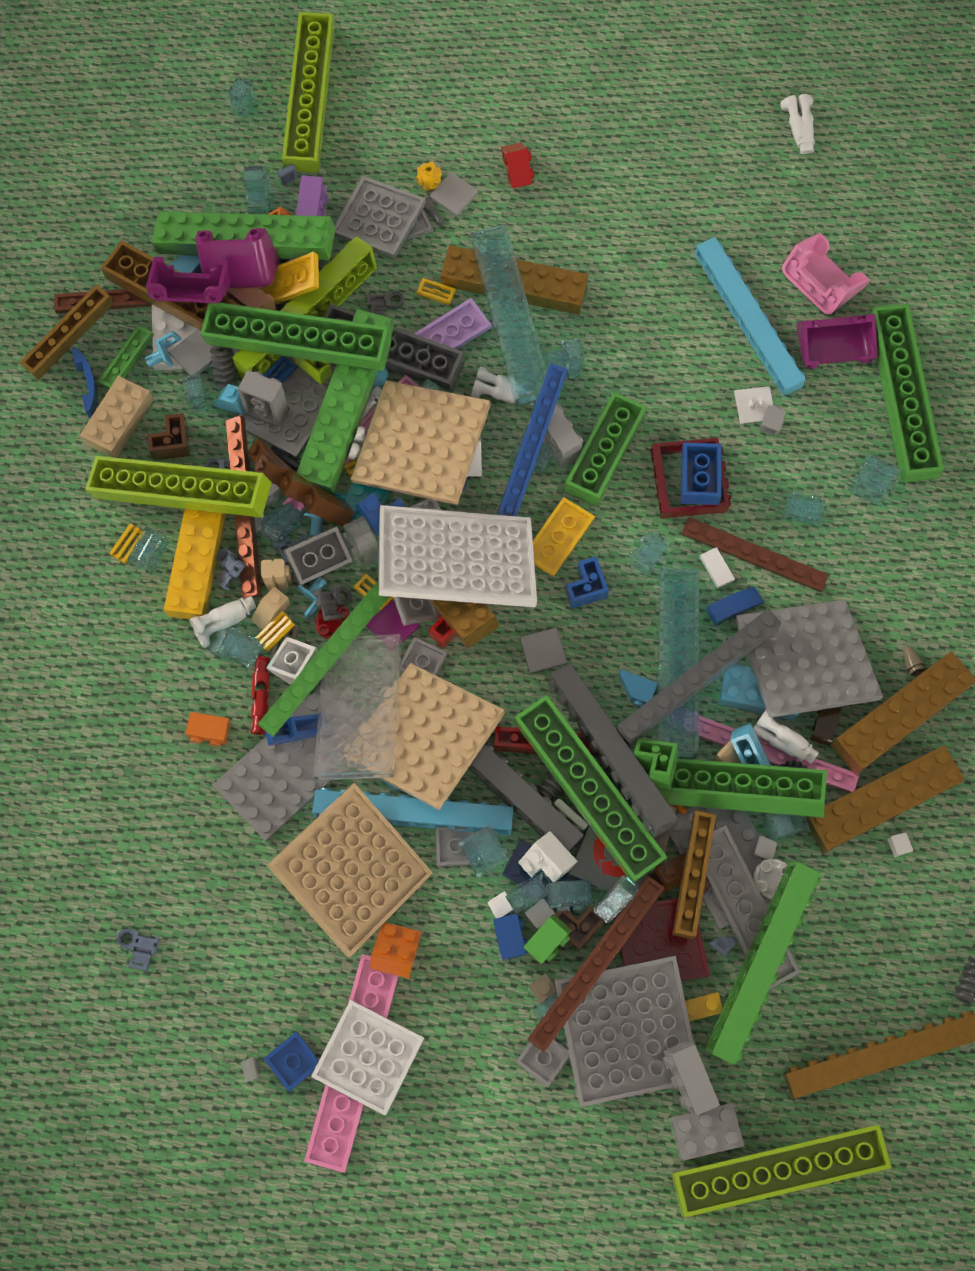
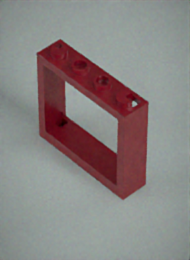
M718 437L652 444L651 457L661 519L724 513L728 511L729 506H731V495L727 493L729 481L724 475L726 463L722 461V457L721 499L718 505L669 508L661 456L664 454L681 453L683 442L719 444ZM721 446V455H723V447H722V446Z

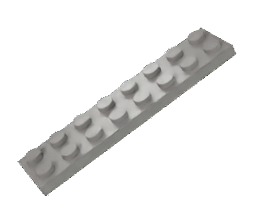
M726 825L713 831L706 877L711 883L710 887L745 956H747L768 907ZM788 947L785 951V954H787L785 962L782 966L779 965L777 969V980L773 985H770L769 989L801 973Z

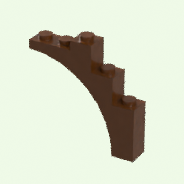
M258 438L249 451V455L255 463L254 470L263 473L273 484L279 486L285 496L303 503L309 513L345 528L354 514L350 505L323 491L284 463L268 447L265 441Z

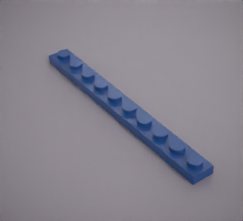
M552 363L548 366L497 515L517 517L568 371L566 368Z

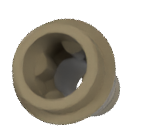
M913 646L904 648L902 653L907 673H910L911 676L923 673L925 671V663L915 652Z

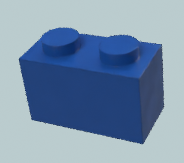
M517 914L493 919L502 961L526 956L527 950L523 947L528 941L527 938L523 939L521 931L524 930L522 918L518 919Z

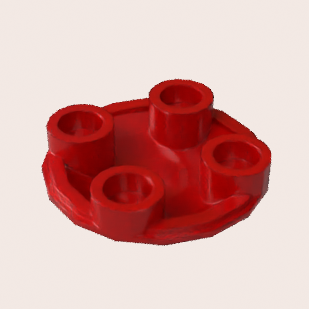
M339 606L336 612L344 617L340 620L324 621L322 608H320L315 620L316 630L319 635L329 640L350 615L348 608Z

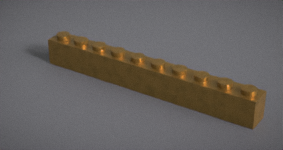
M974 1011L961 1013L962 1018L955 1020L954 1016L942 1019L943 1024L936 1026L935 1022L923 1025L924 1030L919 1032L915 1028L904 1031L905 1036L897 1038L896 1034L885 1037V1042L878 1044L877 1040L866 1043V1048L858 1050V1047L845 1050L846 1055L840 1057L838 1053L826 1056L827 1061L821 1063L819 1059L806 1062L808 1067L800 1069L799 1065L787 1068L788 1073L783 1074L791 1099L974 1042Z

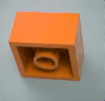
M384 922L380 927L371 954L370 969L409 979L420 945L421 931Z

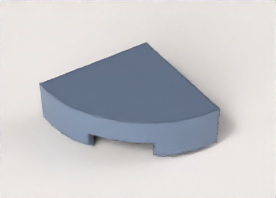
M720 937L712 940L709 945L726 957L737 940L731 937Z

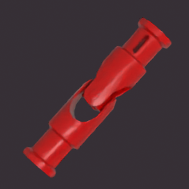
M256 656L253 657V662H255L254 673H252V699L254 704L251 708L253 725L250 734L266 735L265 730L258 723L269 711L267 700L269 698L270 674L268 673L267 666L270 658ZM263 685L266 691L263 689L255 691V686Z

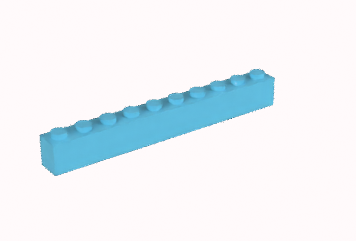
M715 237L696 245L695 256L783 397L802 388L805 382L804 373L801 370L799 371L794 357L789 355L785 343L780 341L776 329L770 325L766 313H763L760 309L758 300L753 298L749 286L744 284L740 272L734 268L732 259L724 252L723 245Z
M329 788L315 790L312 810L313 817L317 818L345 790H340V792L332 791ZM362 791L391 825L431 829L437 827L455 829L458 826L468 827V829H458L455 831L471 832V830H474L476 833L511 836L513 807H509L508 804L500 803L496 806L490 805L488 802L473 804L467 800L451 802L447 799L440 810H437L419 799L411 798L409 795L394 797L388 793L372 795L370 792Z

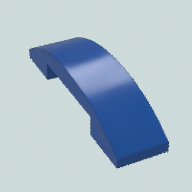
M73 347L72 353L78 371L84 370L89 394L83 395L82 398L85 412L90 419L96 411L98 403L97 383L87 360L76 347Z

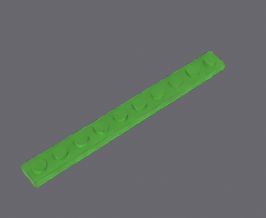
M377 581L260 720L258 725L272 737H274L389 599L390 596H379V581Z

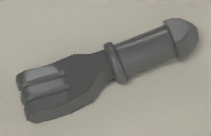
M426 197V203L423 208L426 212H430V216L434 218L438 226H443L444 219L441 218L437 209H435L430 197Z

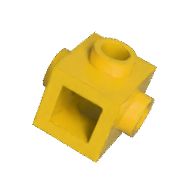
M433 161L424 163L417 168L416 180L419 186L422 185L425 192L435 189L441 184V169L439 166L436 167Z

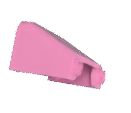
M818 233L795 245L784 262L782 271L823 313L829 315L837 311L865 288L870 279L862 272H855L851 277H848L826 256L829 250V241L821 233Z

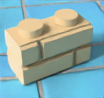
M274 559L273 561L262 560L261 577L266 589L271 590L274 586L279 590L288 589L289 583H292V573L290 572L289 565H285L283 559Z

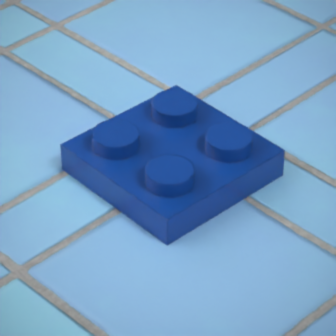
M297 1031L263 1058L288 1092L292 1091L309 1077L319 1062Z

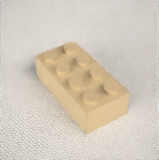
M118 376L81 432L80 437L84 444L110 457L117 458L154 400L150 391Z

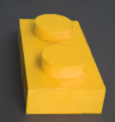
M718 992L685 1001L689 1022L721 1014L723 1009Z

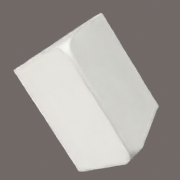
M906 832L887 838L894 857L913 852Z
M505 891L487 902L495 918L504 917L515 911Z

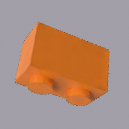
M190 712L185 735L193 743L201 744L202 741H206L211 746L220 747L221 744H227L231 721L225 717Z

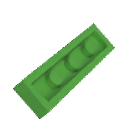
M139 325L135 328L98 381L100 386L110 389L118 376L122 378L127 376L154 336L152 331Z

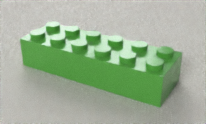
M613 392L565 482L564 492L598 507L645 417L647 406Z

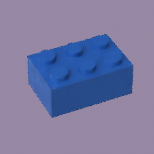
M683 442L681 450V504L718 505L721 499V444Z

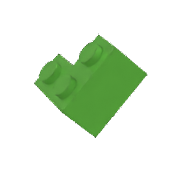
M638 738L634 756L644 770H650V779L657 788L671 790L678 761V744Z
M553 914L523 948L541 964L546 960L550 962L561 952L559 947H563L571 939L568 935L572 930Z

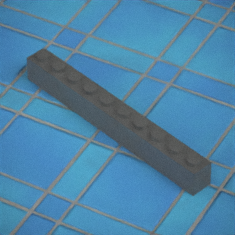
M769 608L619 723L617 731L629 747L634 744L638 738L643 737L775 634L782 622Z
M571 663L551 672L548 682L551 691L556 692L560 704L567 708L571 720L579 726L581 735L588 739L592 751L599 755L602 766L609 770L615 784L618 783L623 797L631 802L634 813L643 820L645 829L656 837L675 827L677 816Z

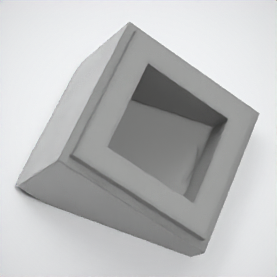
M759 835L752 856L762 860L773 859L777 843Z
M252 1057L241 1063L245 1082L261 1078L257 1059Z

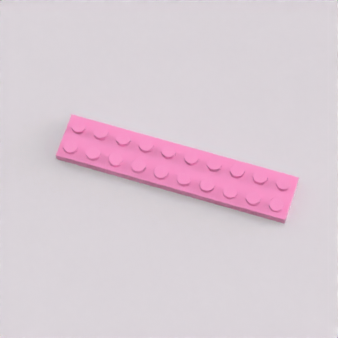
M362 954L349 1001L352 1000L388 1018L399 976L370 969L371 956ZM325 1085L304 1162L345 1173L364 1104Z

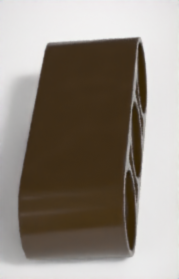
M841 707L818 710L817 713L819 715L815 719L812 730L814 733L810 737V741L830 746Z

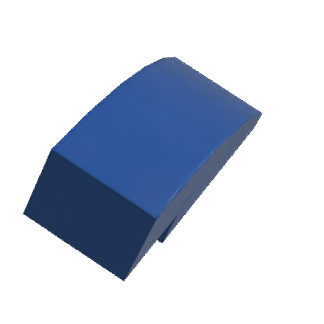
M751 587L709 605L706 611L715 626H718L730 619L736 618L737 615H742L763 604L764 601L756 588Z
M322 713L290 717L274 737L266 731L265 734L268 746L323 735L330 732L327 714Z

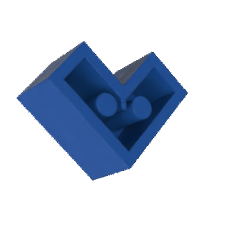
M373 493L355 505V507L377 537L379 536L380 505L382 504ZM400 498L388 505L406 507Z
M597 556L579 561L577 570L581 580L566 584L565 593L571 609L606 599L609 592Z

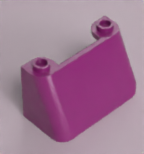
M253 228L247 233L246 238L242 240L213 241L214 236L211 231L203 230L197 232L195 241L202 273L210 274V267H217L219 260H228L231 279L230 288L266 287L273 282L280 259L266 228Z
M154 257L146 284L148 295L158 301L218 303L229 291L231 285L228 260H219L217 267H210V274L175 272L174 265H166L163 257Z
M875 314L796 322L803 366L807 365V369L818 368V364L861 360V364L872 363V359L878 358Z

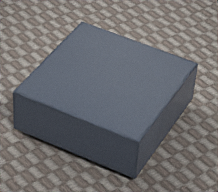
M293 164L278 171L279 181L283 186L297 179L296 168Z

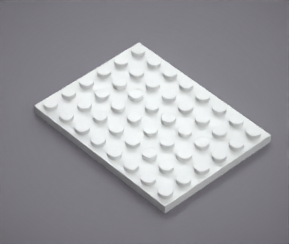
M380 505L379 596L536 607L537 593L531 518Z

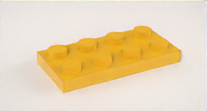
M311 252L279 265L273 282L266 287H260L266 295L270 294L275 300L274 305L319 289L317 253Z
M563 497L533 540L534 565L555 577L595 519V516Z

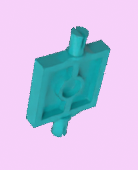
M351 482L346 495L335 492L334 497L350 505L354 511L351 519L366 523L355 505L374 493L383 506H387L388 490Z

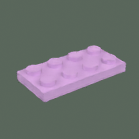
M472 298L414 334L459 349L491 329L492 324Z

